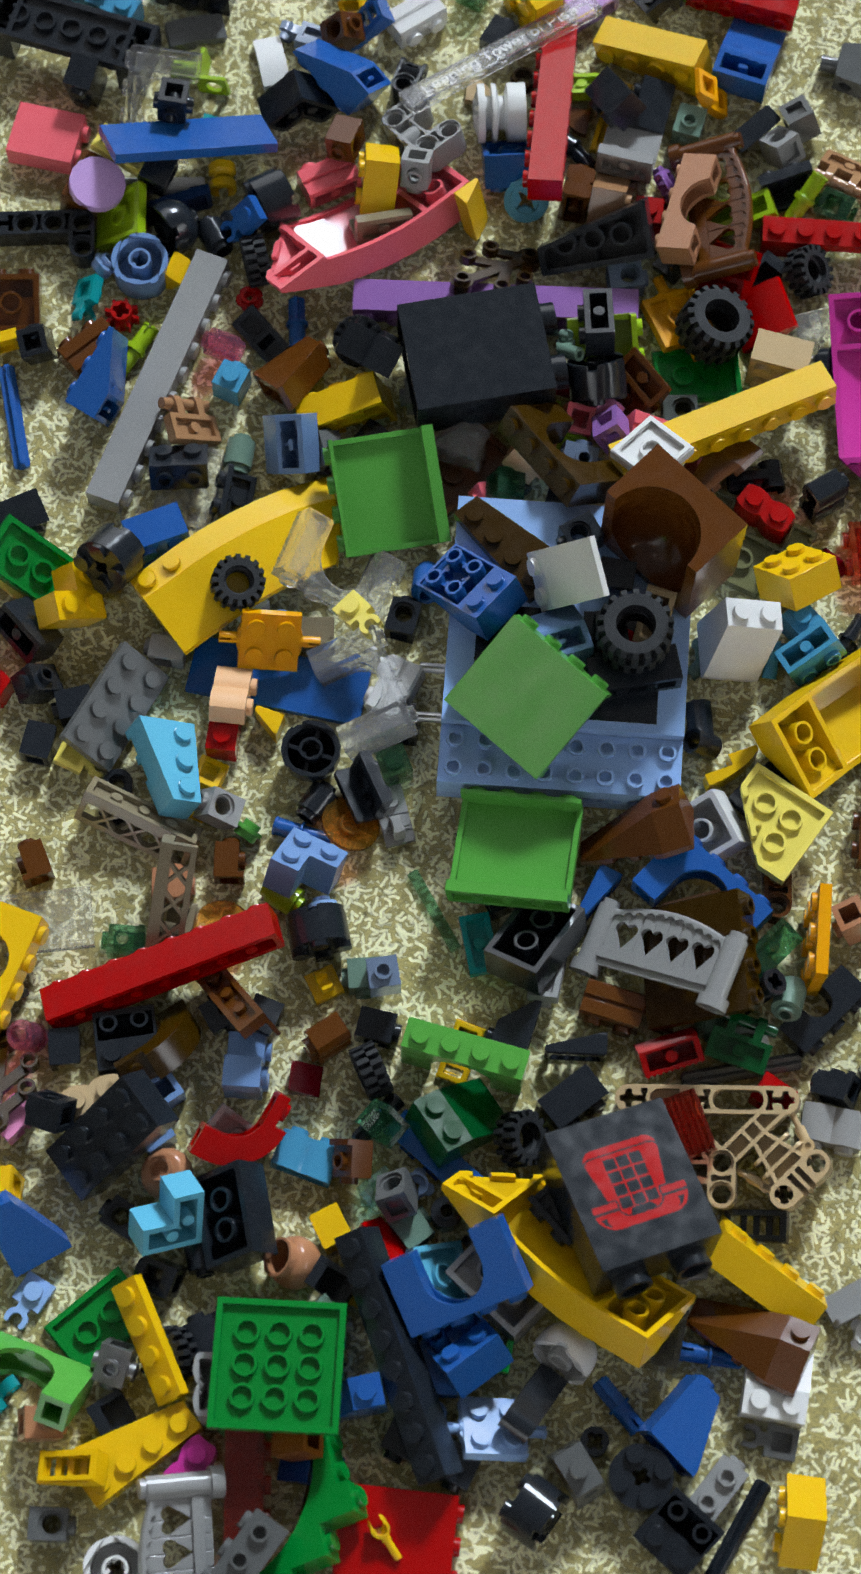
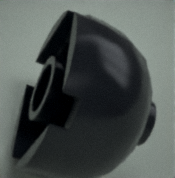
M166 199L147 208L146 221L148 228L154 226L157 233L154 236L166 248L168 257L171 258L174 251L183 254L193 247L198 237L199 217L193 208L189 209L186 204L176 199Z
M306 720L294 728L291 727L282 739L281 756L284 766L292 776L302 781L315 782L326 779L335 771L340 762L341 744L331 726L321 721Z

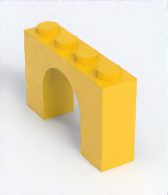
M0 901V940L4 941L8 947L9 959L7 967L0 977V1033L2 1029L5 1030L8 1027L13 1004L21 998L24 991L23 982L27 974H30L35 968L37 951L40 945L43 946L49 936V924L42 916Z

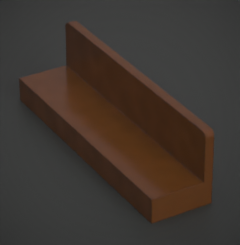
M227 969L196 980L245 1040L265 1023L277 1036L281 1034Z

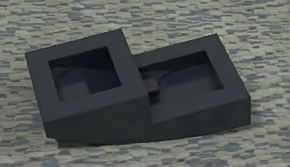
M253 304L231 324L266 363L290 346Z

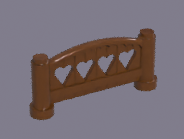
M733 131L683 146L677 143L667 148L669 162L674 173L676 172L677 165L681 164L684 153L717 155L719 162L726 161L724 169L727 171V175L724 178H720L718 188L723 184H728L727 193L730 194V198L725 202H721L707 197L696 203L688 213L689 222L696 225L701 245L695 266L680 265L682 280L687 291L699 288L701 283L753 270V267L758 266L755 250H749L753 227V200L746 171L737 154L740 149H744V142L740 132L735 133ZM732 208L729 215L733 218V221L729 225L710 222L723 209ZM727 232H735L732 239L736 244L733 248L725 249L713 245Z

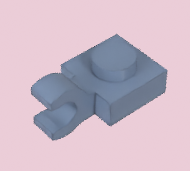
M282 20L279 30L281 32L279 36L281 41L286 43L294 41V48H299L317 39L322 40L319 25L304 20L301 26L288 20Z

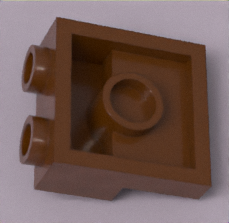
M31 268L18 269V274H6V269H0V331L16 327V330H20L30 324H41L42 276L39 273H35V269Z

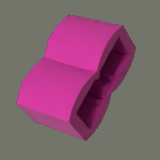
M197 1434L184 1444L178 1461L171 1464L163 1474L204 1471L207 1466L215 1464L218 1450Z

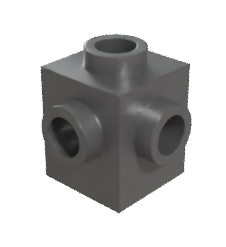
M112 1337L103 1341L100 1350L95 1351L91 1360L90 1368L94 1369L91 1379L100 1382V1387L111 1391L118 1388L122 1389L130 1382H134L139 1370V1363H136L137 1352L134 1345Z

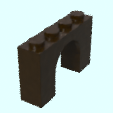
M558 402L510 406L497 429L566 507L605 503L606 492L624 475L610 460L579 461L562 453L553 445L563 441L574 423V420Z

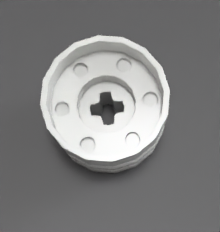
M524 82L506 83L503 96H498L495 83L490 84V96H485L484 83L476 84V93L473 99V127L478 138V144L486 142L487 130H491L492 143H497L499 130L505 131L507 143L526 142L527 108Z

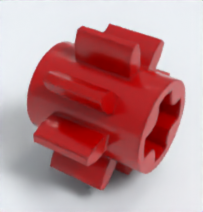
M125 298L124 301L113 299L111 308H105L104 310L107 317L106 321L111 327H115L118 332L128 331L131 334L133 324L140 325L139 316H137L139 313L138 306H131L128 298Z

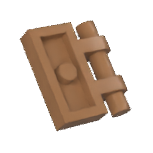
M828 149L821 158L818 168L814 169L828 179V182L823 187H833L844 192L843 196L850 199L855 197L861 200V163Z
M169 395L168 397H160L158 399V407L169 412L163 419L170 443L186 445L196 443L215 446L222 442L216 417L206 415L205 413L210 409L208 401H203L199 397L182 399L178 395Z

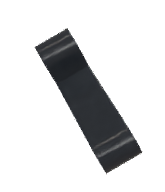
M85 209L0 212V247L69 245L72 262L76 267L80 269L92 267L91 262L95 259V254L97 253V231L94 216L90 211ZM83 225L88 226L85 229H78V227ZM54 226L60 227L57 230H50ZM31 227L29 231H21L23 228ZM83 250L89 251L88 253L83 255L78 254L80 251Z

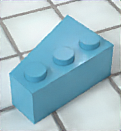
M139 715L125 734L128 741L132 740L137 752L136 761L138 766L142 765L147 777L145 783L158 815L187 820L201 804L195 724Z

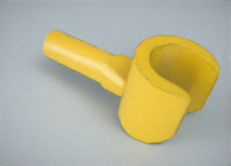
M378 1514L383 1522L382 1527L374 1529L368 1521V1528L374 1538L382 1540L394 1560L397 1561L402 1555L391 1539L389 1523L383 1515Z

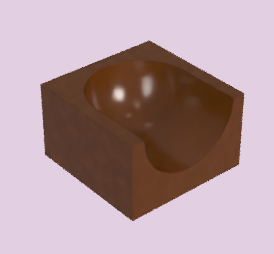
M657 444L606 492L601 529L605 534L604 545L620 559L637 562L636 574L647 584L677 592L674 609L686 619L735 572L748 524L664 448Z

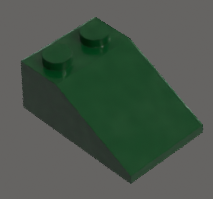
M477 1078L438 1088L413 1101L404 1119L439 1169L495 1140L497 1135H494L493 1131L499 1128L496 1122L505 1113L483 1081Z

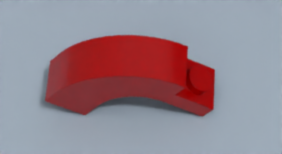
M275 1090L259 1120L251 1128L239 1133H226L201 1121L186 1149L200 1159L216 1165L223 1166L237 1159L256 1161L271 1152L285 1136L286 1132L276 1125L278 1121L283 1122L288 1116L291 1105H289L291 1099L280 1091Z

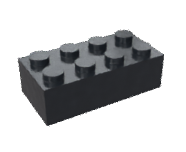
M142 1069L122 1075L46 1152L78 1198L83 1201L100 1195L107 1190L179 1118Z

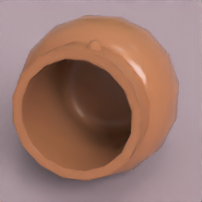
M164 1147L147 1156L142 1164L140 1174L142 1185L149 1195L159 1200L160 1176L190 1170L194 1175L192 1163L184 1153L175 1148Z
M302 1236L276 1238L278 1255L264 1260L266 1274H268V1277H273L274 1281L286 1289L300 1290L306 1288L309 1285L304 1281L320 1257L317 1246Z

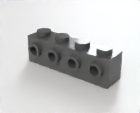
M259 1508L254 1513L247 1510L236 1525L241 1529L236 1538L232 1540L228 1537L216 1553L221 1557L214 1568L207 1565L201 1574H259L289 1531Z

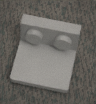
M616 124L612 128L608 125L603 144L600 143L598 147L595 171L650 184L662 142V135L630 127L623 132Z

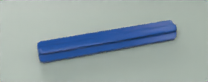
M4 364L0 366V387L13 467L21 471L30 467V458L15 367Z

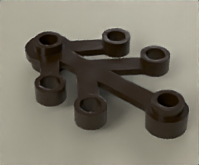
M493 240L483 242L481 253L484 257L477 256V252L472 248H463L460 250L459 262L462 265H473L485 269L471 274L465 271H457L451 277L449 291L453 295L472 293L473 284L496 276L499 277L494 281L493 289L510 287L511 272L516 269L520 270L516 275V285L533 283L534 276L532 273L537 272L540 267L538 252L534 248H524L518 252L501 249L499 244ZM497 257V258L506 259V260H508V261H501V260H496V259H491V258Z
M9 1028L2 1029L0 1037L7 1036L5 1039L0 1040V1133L4 1132L9 1124V1114L28 1100L30 1093L37 1092L35 1082L25 1077L40 1068L37 1054L26 1052L20 1058V1065L6 1076L8 1054L12 1053L17 1047L15 1034ZM31 1060L34 1061L33 1064H31V1065H26V1063H27L28 1061H31ZM17 1084L18 1092L3 1102V1095ZM26 1087H32L29 1091H23Z

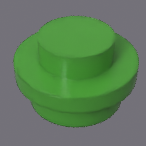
M248 818L244 822L239 820L238 827L234 829L235 833L251 844H254L257 839L261 840L263 837L258 833L261 827Z

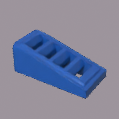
M367 0L357 11V13H361L366 40L350 49L352 52L360 49L395 22L387 0Z
M603 864L602 866L600 865L580 904V907L585 908L586 921L597 910L599 903L603 901L604 897H609L620 885L623 874Z

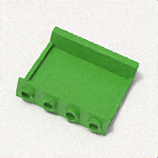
M433 424L341 440H327V447L322 448L324 465H330L331 477H327L329 495H335L336 506H331L334 524L339 523L341 535L336 536L338 552H344L345 559L451 541Z
M519 614L511 617L444 700L532 777L539 779L549 770V765L601 703L612 694L607 690L609 685L596 674L590 676L583 670L586 665L573 654L568 657L561 651L562 644L550 634L545 637L537 630L539 624L526 614L523 617Z
M472 786L469 789L461 788L462 805L450 879H446L445 885L448 901L570 913L584 814L582 799H577V797L567 794L552 797L542 792L520 794L510 789H501L498 792L487 791V789L479 786Z

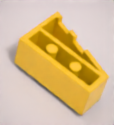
M373 371L361 372L353 379L345 382L332 383L327 389L319 392H309L295 407L297 414L317 413L318 430L330 428L332 430H339V433H345L346 427L360 423L364 425L369 419L378 420L389 417L390 422L398 420L390 389Z

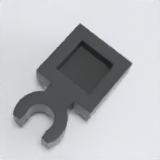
M747 1423L744 1425L743 1429L752 1431L755 1439L753 1442L741 1441V1447L754 1449L757 1446L763 1447L762 1457L789 1463L795 1462L800 1430L768 1423L766 1432H763L755 1424Z

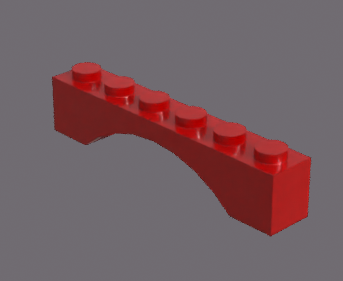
M763 215L759 252L764 254L769 250L776 257H787V253L793 249L814 244L821 246L820 250L824 249L826 252L861 254V222Z

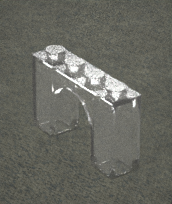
M142 44L131 45V50H127L125 55V67H129L128 79L124 78L122 85V95L126 96L125 107L120 109L119 123L146 122L142 114L141 102L145 90L154 81L162 80V77L187 80L190 81V84L200 82L203 53ZM179 159L178 169H188L191 159Z
M309 507L297 513L271 574L279 578V582L284 586L302 591L305 598L313 602H321L329 607L328 610L331 613L335 614L332 608L351 592L333 585L326 577L322 568V550L335 521ZM384 550L370 556L362 577L354 589L372 605L375 610L373 614L377 615L382 623L408 565ZM371 625L368 630L374 629L378 625Z
M373 625L368 628L373 637L371 640L365 638L358 627L354 632L351 630L306 651L315 676L324 687L357 672H370L381 678L382 692L377 704L366 714L336 727L345 753L352 762L355 760L358 752L370 750L371 754H375L419 734L415 724L419 722L418 715L413 705L408 706L405 697L409 696L408 690L402 679L397 680L395 672L399 671L393 655H387L385 647L389 645L382 629L377 631Z

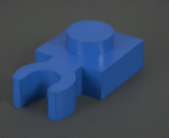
M247 195L230 211L234 219L224 221L220 229H231L232 234L227 238V242L236 243L243 235H251L268 218L256 196Z

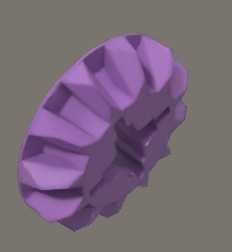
M658 166L653 170L654 181L666 202L669 203V190L671 187H674L676 179L667 168L664 169L662 166Z

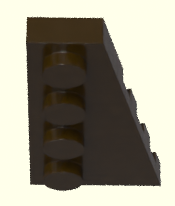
M474 497L454 512V519L495 565L517 577L528 598L527 602L530 604L535 600L534 590L536 588L533 577L530 576L527 570V553L550 546L480 497Z

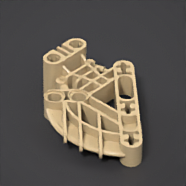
M625 1084L619 1087L615 1093V1103L618 1106V1110L628 1108V1104L622 1100L623 1097H628L629 1092H632L635 1097L645 1098L644 1091H647L646 1102L659 1097L662 1098L675 1129L681 1134L679 1135L681 1142H688L705 1159L690 1160L692 1166H707V1178L697 1177L711 1207L727 1210L735 1205L738 1197L739 1175L746 1179L745 1182L760 1189L764 1194H769L770 1200L776 1208L782 1211L793 1212L807 1200L806 1197L809 1194L812 1195L814 1193V1189L817 1186L820 1187L832 1174V1161L824 1151L815 1149V1143L810 1139L805 1126L801 1125L796 1115L801 1108V1099L796 1090L791 1087ZM694 1092L697 1098L707 1099L706 1092H710L708 1098L710 1109H706L707 1104L705 1102H696L694 1108H690V1105L684 1102L685 1098H690L691 1093ZM724 1092H756L763 1095L764 1098L763 1105L756 1110L718 1109L715 1105L716 1097ZM768 1093H773L772 1098L774 1100H783L784 1094H789V1097L795 1100V1103L789 1104V1109L784 1110L782 1104L772 1103L773 1110H768L770 1104ZM633 1101L632 1104H631V1106H634V1105H637V1104H640V1103H643V1102H642V1101ZM693 1116H741L752 1118L721 1146ZM787 1117H791L795 1126L794 1131L799 1139L793 1147L785 1143L791 1137L790 1134L784 1133L780 1138L771 1134ZM754 1149H756L760 1156L754 1162L755 1168L758 1169L764 1164L768 1170L762 1177L752 1172L748 1174L738 1168V1165ZM721 1155H726L731 1159V1166L725 1172L717 1171L714 1165L717 1157ZM820 1158L821 1162L825 1164V1168L820 1167L821 1172L815 1173L810 1164L811 1162L815 1164L814 1160ZM723 1186L729 1188L731 1193L729 1201L724 1204L717 1203L714 1199L716 1189ZM785 1189L793 1195V1199H788L789 1203L784 1204L778 1198L779 1193L784 1194L782 1190Z

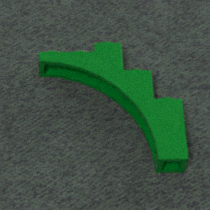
M340 1434L339 1437L323 1436V1458L313 1459L310 1489L297 1526L282 1550L259 1574H312L340 1563L338 1553L340 1541L334 1531L368 1518L366 1510L368 1498L364 1489L348 1480L350 1472L343 1461L341 1452L343 1440Z

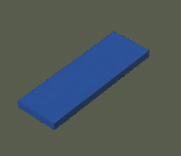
M261 114L186 119L185 125L170 124L164 121L99 125V135L115 164L275 153L278 150V142Z
M210 637L195 648L185 692L210 697L217 666L237 667L238 650L236 643H218L217 638ZM298 656L297 672L253 669V678L258 679L257 695L251 696L250 699H254L255 707L259 705L274 711L359 728L365 704L363 699L369 688L372 671Z

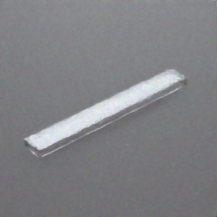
M572 0L399 92L400 101L415 115L603 14L602 6L596 0Z

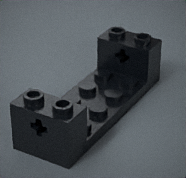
M0 0V56L15 60L21 44L68 58L71 57L72 51L99 58L104 68L116 71L119 89L142 96L146 95L163 52L159 25L69 0Z

